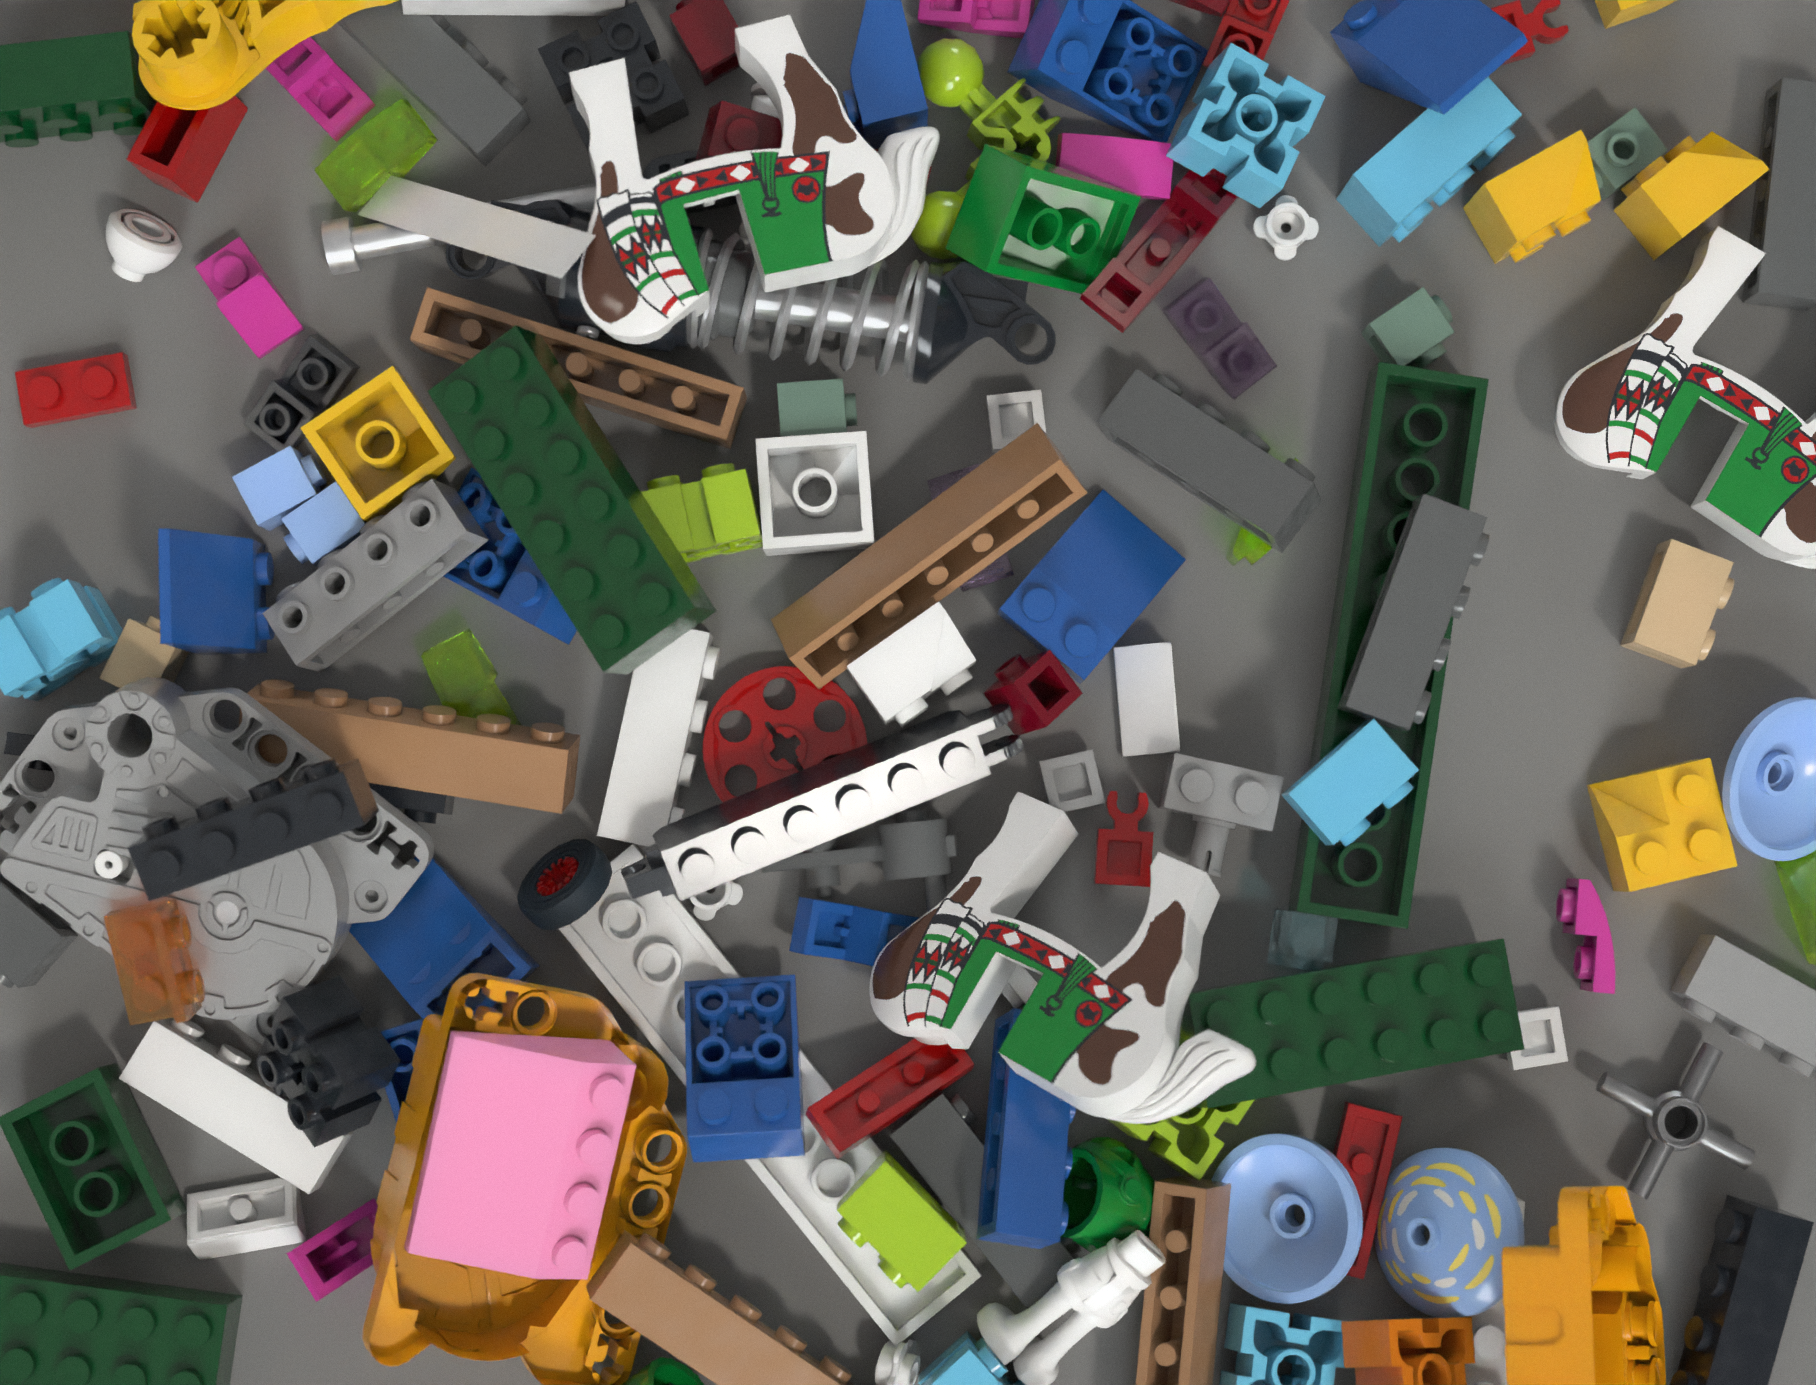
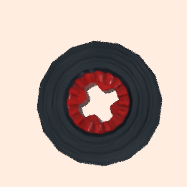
M573 839L558 845L545 854L529 870L522 881L517 895L520 910L532 923L542 930H556L572 924L585 915L606 891L612 876L611 863L604 852L587 839Z

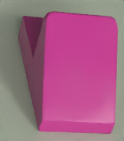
M240 236L195 266L217 299V307L259 359L305 329Z

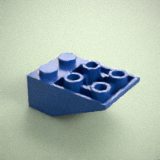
M1040 0L1007 73L1019 80L1025 78L1027 85L1052 100L1142 140L1167 143L1208 50L1131 0Z
M471 468L457 493L489 540L446 573L444 577L569 645L577 629L477 470Z
M434 857L388 916L375 922L352 923L349 930L404 999L423 1019L430 1014L443 1016L452 985L464 975L482 973L524 982L540 966ZM481 988L477 996H467L465 1000V1005L473 1010V1015L478 1006L497 1009L503 1003L488 998L481 992Z
M795 975L684 981L687 1138L693 1163L805 1156Z

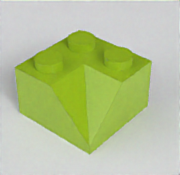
M887 1150L872 1163L837 1204V1211L843 1216L837 1223L840 1229L860 1248L868 1242L879 1253L878 1258L880 1262L878 1266L901 1289L909 1283L919 1292L967 1244L963 1227Z

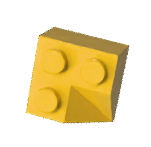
M1582 130L1484 183L1463 207L1495 264L1509 256L1512 257L1514 263H1518L1542 249L1545 242L1556 236L1555 230L1558 229L1561 236L1564 237L1591 221L1588 212L1601 201L1587 139Z
M1712 131L1697 143L1689 135L1663 157L1660 156L1637 174L1631 182L1624 186L1621 191L1627 198L1613 211L1651 258L1655 260L1766 173L1769 168L1759 158Z
M393 366L301 427V430L360 517L366 522L377 516L387 515L403 502L402 496L408 489L420 482L429 481L430 479L436 480L456 459L429 412L405 377Z
M1711 758L1689 760L1587 785L1613 891L1632 892L1738 866Z

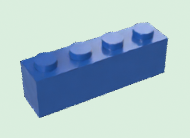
M1014 1008L995 1019L976 1239L1041 1249L1060 1242V1236L1064 1234L1068 1223L1069 1210L1067 1203L1063 1202L1064 1181L1068 1178L1073 1163V1152L1071 1147L1067 1146L1069 1124L1072 1123L1075 1117L1076 1108L1015 1073L998 1053L1022 1009Z

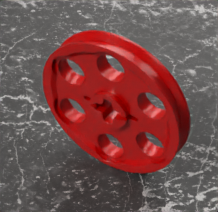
M777 666L765 668L745 676L733 684L720 697L706 724L703 738V759L712 788L720 800L725 802L737 797L728 791L725 783L726 775L732 767L746 765L754 770L757 776L755 789L799 772L793 763L790 764L786 759L782 758L775 761L770 753L776 749V745L773 741V735L765 725L766 722H770L776 732L782 734L786 739L794 736L799 739L801 744L796 747L795 752L799 757L797 761L803 769L822 763L830 755H841L866 745L867 736L857 707L846 692L831 680L818 689L797 667ZM774 679H786L795 688V700L787 709L774 710L765 702L764 689ZM824 701L838 702L846 712L844 725L835 732L822 731L814 722L815 709ZM735 710L744 712L751 720L752 726L748 737L736 743L726 740L722 736L719 727L723 716Z

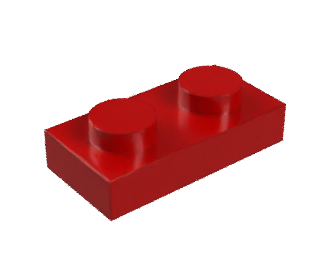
M123 352L15 372L23 425L29 428L137 409L128 356Z

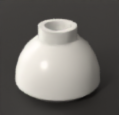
M121 209L109 215L106 225V242L108 250L114 258L111 266L112 270L118 276L132 282H141L145 274L156 273L168 267L180 253L182 243L178 234L161 219L135 209Z

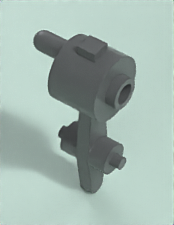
M928 810L898 812L895 814L896 824L878 826L880 846L837 850L836 838L803 851V854H795L762 868V873L805 869L806 888H817L818 898L832 897L831 886L841 885L839 865L882 861L884 881L924 878L927 911H929L947 896L945 875L952 874L951 857L959 856L957 835H948L947 819L929 820Z

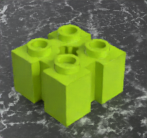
M733 463L705 468L701 470L702 480L684 484L680 482L679 475L653 479L647 482L648 490L641 492L686 563L700 561L702 558L720 554L728 555L763 547L762 529L752 483L746 469L735 471Z
M1254 1100L1212 1108L1193 1107L1176 1116L1152 1123L1132 1124L1107 1120L1130 1137L1147 1141L1149 1136L1152 1135L1155 1139L1147 1150L1181 1175L1200 1181L1225 1144L1214 1136L1223 1122L1238 1125Z

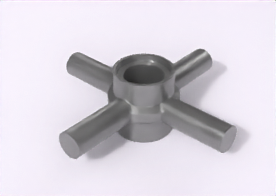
M1703 1042L1679 1090L1665 1091L1656 1097L1607 1071L1601 1076L1596 1086V1091L1644 1116L1646 1131L1652 1139L1627 1188L1628 1190L1648 1199L1672 1151L1687 1150L1695 1145L1706 1149L1743 1170L1750 1166L1754 1159L1755 1151L1708 1126L1707 1115L1699 1102L1724 1053L1723 1051ZM1681 1106L1686 1115L1685 1126L1679 1133L1670 1135L1665 1128L1666 1114L1672 1108Z

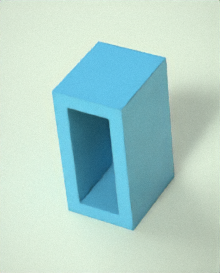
M1375 719L1363 722L1281 795L1325 845H1335L1340 840L1345 846H1348L1371 826V823L1365 818L1381 803L1387 809H1390L1413 789L1408 780L1419 769Z

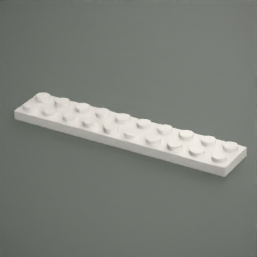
M632 844L610 862L612 876L609 886L600 900L585 915L572 924L559 928V930L686 1086L684 981L743 977L685 905L679 901L676 894L662 897L660 890L632 899L621 874V869L646 858L638 847ZM800 1049L805 1156L745 1159V1161L896 1347L978 1280L982 1274L963 1249H961L919 1292L909 1283L901 1289L878 1266L880 1262L878 1258L879 1253L868 1242L860 1248L840 1229L837 1223L843 1216L837 1211L838 1202L883 1153V1150L871 1137L839 1159L834 1156L805 1115L809 1106L834 1090Z

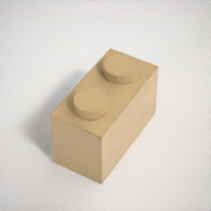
M1674 539L1657 544L1620 646L1680 669L1695 666L1698 659L1703 661L1709 654L1715 639L1716 632L1710 629L1716 609L1722 610L1725 607L1734 587V579L1729 578L1734 562Z

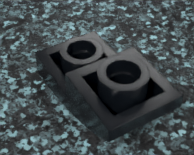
M309 335L281 379L271 381L243 424L277 451H281L289 446L296 449L306 438L301 427L331 408L360 366L320 335Z

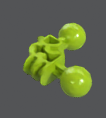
M944 38L925 48L917 61L925 98L938 106H959L972 120L966 136L979 150H983L985 144L1014 152L1016 147L1022 150L1029 146L1034 151L1033 158L1047 162L1051 151L1048 134L1059 123L1061 118L1060 116H1055L1045 121L1037 113L1045 101L1041 96L1025 100L1019 93L1026 82L1025 78L1016 82L996 100L982 84L985 75L983 62L974 47L961 39ZM980 156L970 164L965 175L968 182L957 192L937 191L925 196L922 214L911 233V237L917 247L928 256L942 260L958 257V255L947 250L945 247Z

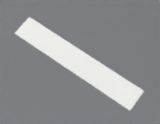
M390 175L358 213L360 216L561 279L596 237L594 234Z

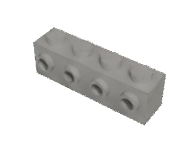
M434 479L412 486L402 496V503L387 515L377 516L368 521L361 528L358 538L344 549L334 550L324 556L318 563V570L304 581L287 586L277 595V602L262 614L296 666L317 672L324 671L489 540L454 488Z

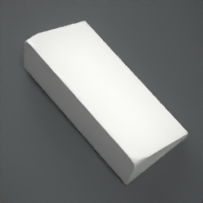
M1171 642L1113 648L1122 757L1179 752L1180 741Z
M281 1177L187 1194V1245L199 1260L306 1241V1227L300 1190Z

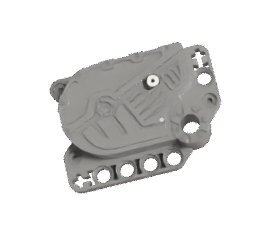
M146 677L123 686L107 695L100 702L65 707L48 718L0 782V810H4L14 804L20 795L29 800L21 806L14 816V820L18 825L14 824L6 829L0 824V848L8 853L0 865L1 874L36 902L45 904L69 922L73 930L93 945L102 947L128 967L127 970L151 989L159 990L174 1002L186 1007L188 1012L213 1019L229 1020L262 1045L266 1036L272 1034V1022L283 997L308 988L341 950L352 923L375 922L384 919L394 910L430 864L434 856V844L431 836L422 827L371 789L379 812L376 814L377 824L372 831L360 832L353 829L149 902L128 851L129 846L144 836L141 829L143 826L171 815H175L177 822L197 816L195 808L207 802L228 796L230 803H234L250 797L248 789L260 783L278 777L282 778L284 784L293 782L304 777L303 769L331 759V757L249 694L238 688L185 692L179 685L167 679ZM231 700L240 707L242 722L238 728L233 730L225 729L216 722L214 708L218 701ZM133 714L144 718L150 725L152 742L141 738L137 734L133 726ZM273 734L282 738L287 746V757L284 762L273 764L264 760L259 752V742L262 736ZM42 760L52 768L54 782L49 789H39L29 781L27 768L31 761ZM0 811V822L2 821L3 816H4L1 811ZM390 822L396 828L388 836L401 845L407 843L408 840L415 842L418 847L415 849L414 855L420 861L417 862L411 858L404 864L396 858L400 849L389 839H386L380 847L373 841L386 830Z

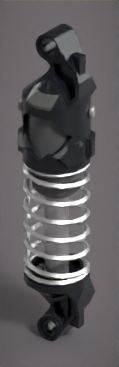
M564 199L534 201L527 205L491 200V205L583 232L588 231L593 210L578 208ZM688 218L709 288L710 308L697 318L696 310H694L676 323L660 339L650 343L635 344L636 347L667 352L672 351L675 346L687 348L689 345L692 349L698 345L702 350L708 346L709 340L714 341L719 336L733 338V350L738 356L744 351L747 335L754 330L756 321L764 320L770 321L768 355L773 361L781 354L787 325H797L805 327L804 361L808 366L812 365L817 359L824 330L841 332L839 361L844 372L853 365L860 336H869L876 338L875 369L880 377L886 374L890 368L897 341L906 342L903 364L904 378L906 381L913 378L914 383L927 384L971 345L985 337L993 338L1018 362L1034 365L1045 361L1053 353L1056 345V335L1051 323L1025 302L1028 282L994 277L992 274L981 270L967 261L945 264L931 262L929 266L926 261L919 264L915 260L906 268L897 296L888 295V267L884 259L868 267L861 290L853 289V275L842 277V287H835L838 280L836 278L826 280L824 285L816 282L765 293L753 253L745 249V243L737 232L725 241L715 240V236L710 228L705 231L704 227L692 225ZM447 244L445 250L446 262L450 270L457 276L464 279L487 278L500 270L515 265L532 281L562 329L577 331L578 335L589 339H596L598 335L610 336L591 320L582 305L578 289V272L582 254L561 279L491 256H487L486 263L482 268L475 270L465 263L462 247ZM878 274V293H875L872 290ZM913 284V298H908ZM1027 323L1040 325L1046 332L1047 341L1045 346L1035 354L1023 353L1015 344L1017 330Z

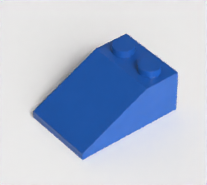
M866 0L850 67L851 89L842 91L845 104L843 108L848 118L862 138L874 149L880 148L889 135L928 126V107L901 0Z
M1363 0L1348 9L1344 15V20L1330 31V34L1361 83L1443 115L1528 42L1523 32L1480 0Z
M1103 489L1004 602L997 614L1040 651L1051 650L1067 673L1081 684L1186 559Z
M170 528L158 529L160 643L199 655L267 653V640H273L275 632L262 613L270 608L266 607V585H272L274 565L271 553L265 552V545L250 538Z

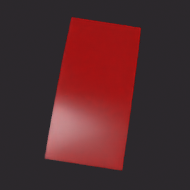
M1231 0L1202 65L1208 67L1230 43L1264 60L1290 0Z

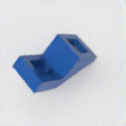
M799 896L789 951L846 960L873 967L878 955L888 942L918 920L919 917Z

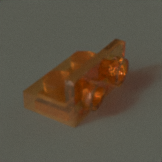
M176 899L114 910L104 916V921L130 1025L173 1017L176 1023L189 1021L202 1008L201 1002L205 998V986L200 971L192 967L188 951L192 943L191 927L186 915L179 913Z

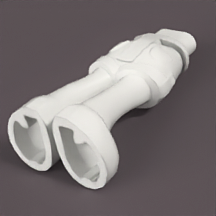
M1139 1230L1134 1231L1123 1241L1113 1238L1107 1242V1246L1096 1249L1082 1258L1072 1259L1061 1266L1057 1273L1058 1282L1028 1309L1014 1314L1006 1306L997 1302L984 1306L977 1313V1324L980 1333L990 1350L1004 1365L1013 1360L1016 1376L1025 1385H1050L1058 1376L1059 1360L1073 1345L1096 1326L1109 1328L1116 1324L1128 1312V1307L1140 1291L1146 1289L1152 1283L1150 1274L1164 1265L1166 1259L1161 1250ZM1071 1308L1075 1310L1065 1322L1046 1338L1041 1340L1036 1337Z

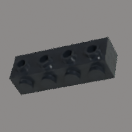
M335 758L327 759L303 769L304 778L287 784L283 783L281 777L274 778L248 789L250 794L248 798L230 803L228 796H224L195 808L197 816L177 822L175 815H171L143 826L141 829L144 836L129 846L128 851L149 902L366 825L379 812L359 759L357 758L337 765Z
M1727 1195L1724 1208L1716 1219V1236L1708 1264L1703 1268L1700 1275L1699 1296L1693 1317L1685 1328L1684 1349L1678 1370L1673 1375L1670 1385H1768L1814 1222L1781 1209Z

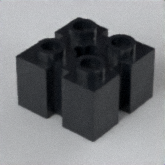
M637 1L598 19L597 22L602 33L584 42L578 30H575L538 48L564 105L574 100L569 72L625 58L634 127L645 122L650 133H653L689 115L685 98L666 60L654 65L652 64L653 61L660 59L661 55L656 39ZM574 103L566 108L589 153L590 131Z
M340 975L283 997L272 1022V1034L266 1036L255 1061L264 1083L272 1087L278 1096L286 1093L289 1097L287 1110L290 1120L297 1129L305 1133L314 1148L370 1124L382 1099L377 1091L389 1085L401 1061L377 1026L368 1029L360 1016L364 1008Z

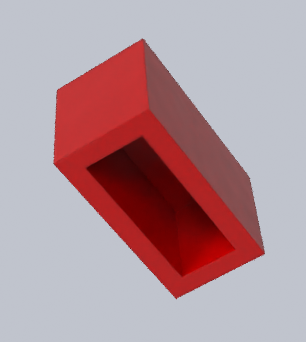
M236 96L218 106L203 110H183L157 102L126 160L153 183L198 203L248 108Z

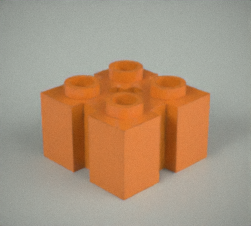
M1472 1317L1341 1321L1344 1368H1355L1356 1385H1467L1465 1364L1475 1363Z

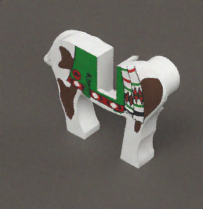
M786 15L735 29V52L740 67L750 74L765 90L778 113L783 133L781 148L750 150L714 156L674 168L651 179H644L640 169L625 58L569 72L572 94L577 110L582 115L590 131L589 154L592 171L596 179L595 203L587 233L594 234L596 237L583 251L578 272L579 295L586 313L598 327L614 339L629 344H644L660 339L676 323L694 310H696L697 318L709 309V288L685 208L703 204V207L715 204V200L732 195L736 196L765 293L850 276L864 270L896 251L915 228L924 208L928 173L940 142L938 130L934 127L923 126L894 133L885 139L879 151L876 152L853 126L841 104L837 89L808 56L791 16Z
M1717 226L1701 239L1694 252L1692 265L1684 282L1671 297L1661 304L1656 316L1647 328L1634 339L1582 368L1567 381L1561 390L1554 416L1555 433L1561 446L1575 459L1594 468L1627 472L1629 474L1626 477L1645 479L1658 471L1698 399H1701L1712 408L1727 414L1739 421L1690 507L1768 558L1803 568L1816 569V411L1804 422L1788 406L1756 383L1718 363L1693 353V346L1766 254Z
M1017 792L1009 806L1006 820L999 834L975 858L970 870L962 881L939 904L888 942L878 955L872 968L869 988L871 1005L879 1020L893 1032L913 1037L921 1043L928 1045L949 1044L952 1049H969L1016 966L1020 965L1042 975L998 1053L1015 1073L1084 1113L1132 1124L1157 1122L1193 1108L1225 1084L1252 1072L1256 1065V1059L1252 1050L1215 1031H1203L1186 1040L1179 1047L1180 1027L1185 1005L1198 979L1203 935L1220 897L1208 873L1158 852L1150 866L1151 891L1142 924L1130 943L1104 967H1100L1085 954L1058 937L1014 919L1079 835L1063 810Z

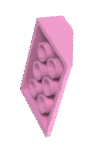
M451 1031L404 1249L411 1254L534 1279H588L636 1064L610 1040Z

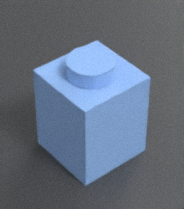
M292 446L277 452L232 477L256 524L268 531L284 524L281 520L283 517L322 491L320 486L327 483L313 455L309 454L304 457L301 452Z
M334 482L281 519L290 531L283 538L291 552L301 564L310 560L317 567L319 561L324 556L334 550L344 549L358 538L361 528L367 523L360 517L337 482Z

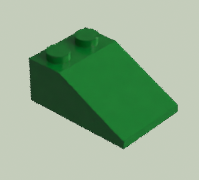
M985 144L945 248L985 272L1083 294L1109 262L1118 256L1141 196L1031 156Z

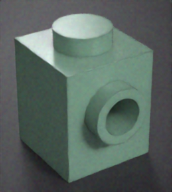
M1636 107L1587 142L1601 200L1604 201L1633 180L1637 174L1653 161L1668 152V149Z
M1422 287L1369 323L1361 332V335L1380 362L1403 366L1415 363L1418 368L1423 369L1447 352L1442 343L1455 331L1450 325L1453 322V317L1446 304L1435 294L1430 297L1425 288Z
M843 378L777 383L780 437L847 432L848 426H858L855 393H844Z

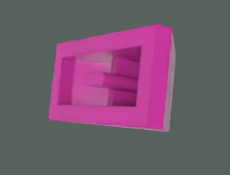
M375 1198L287 1253V1256L316 1302L373 1265L370 1239H373L374 1223L378 1208Z

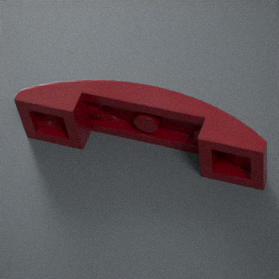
M1214 168L1204 177L1189 170L1173 189L1170 199L1164 201L1120 254L1113 258L1079 299L1123 333L1168 284L1239 198L1222 188L1227 176Z

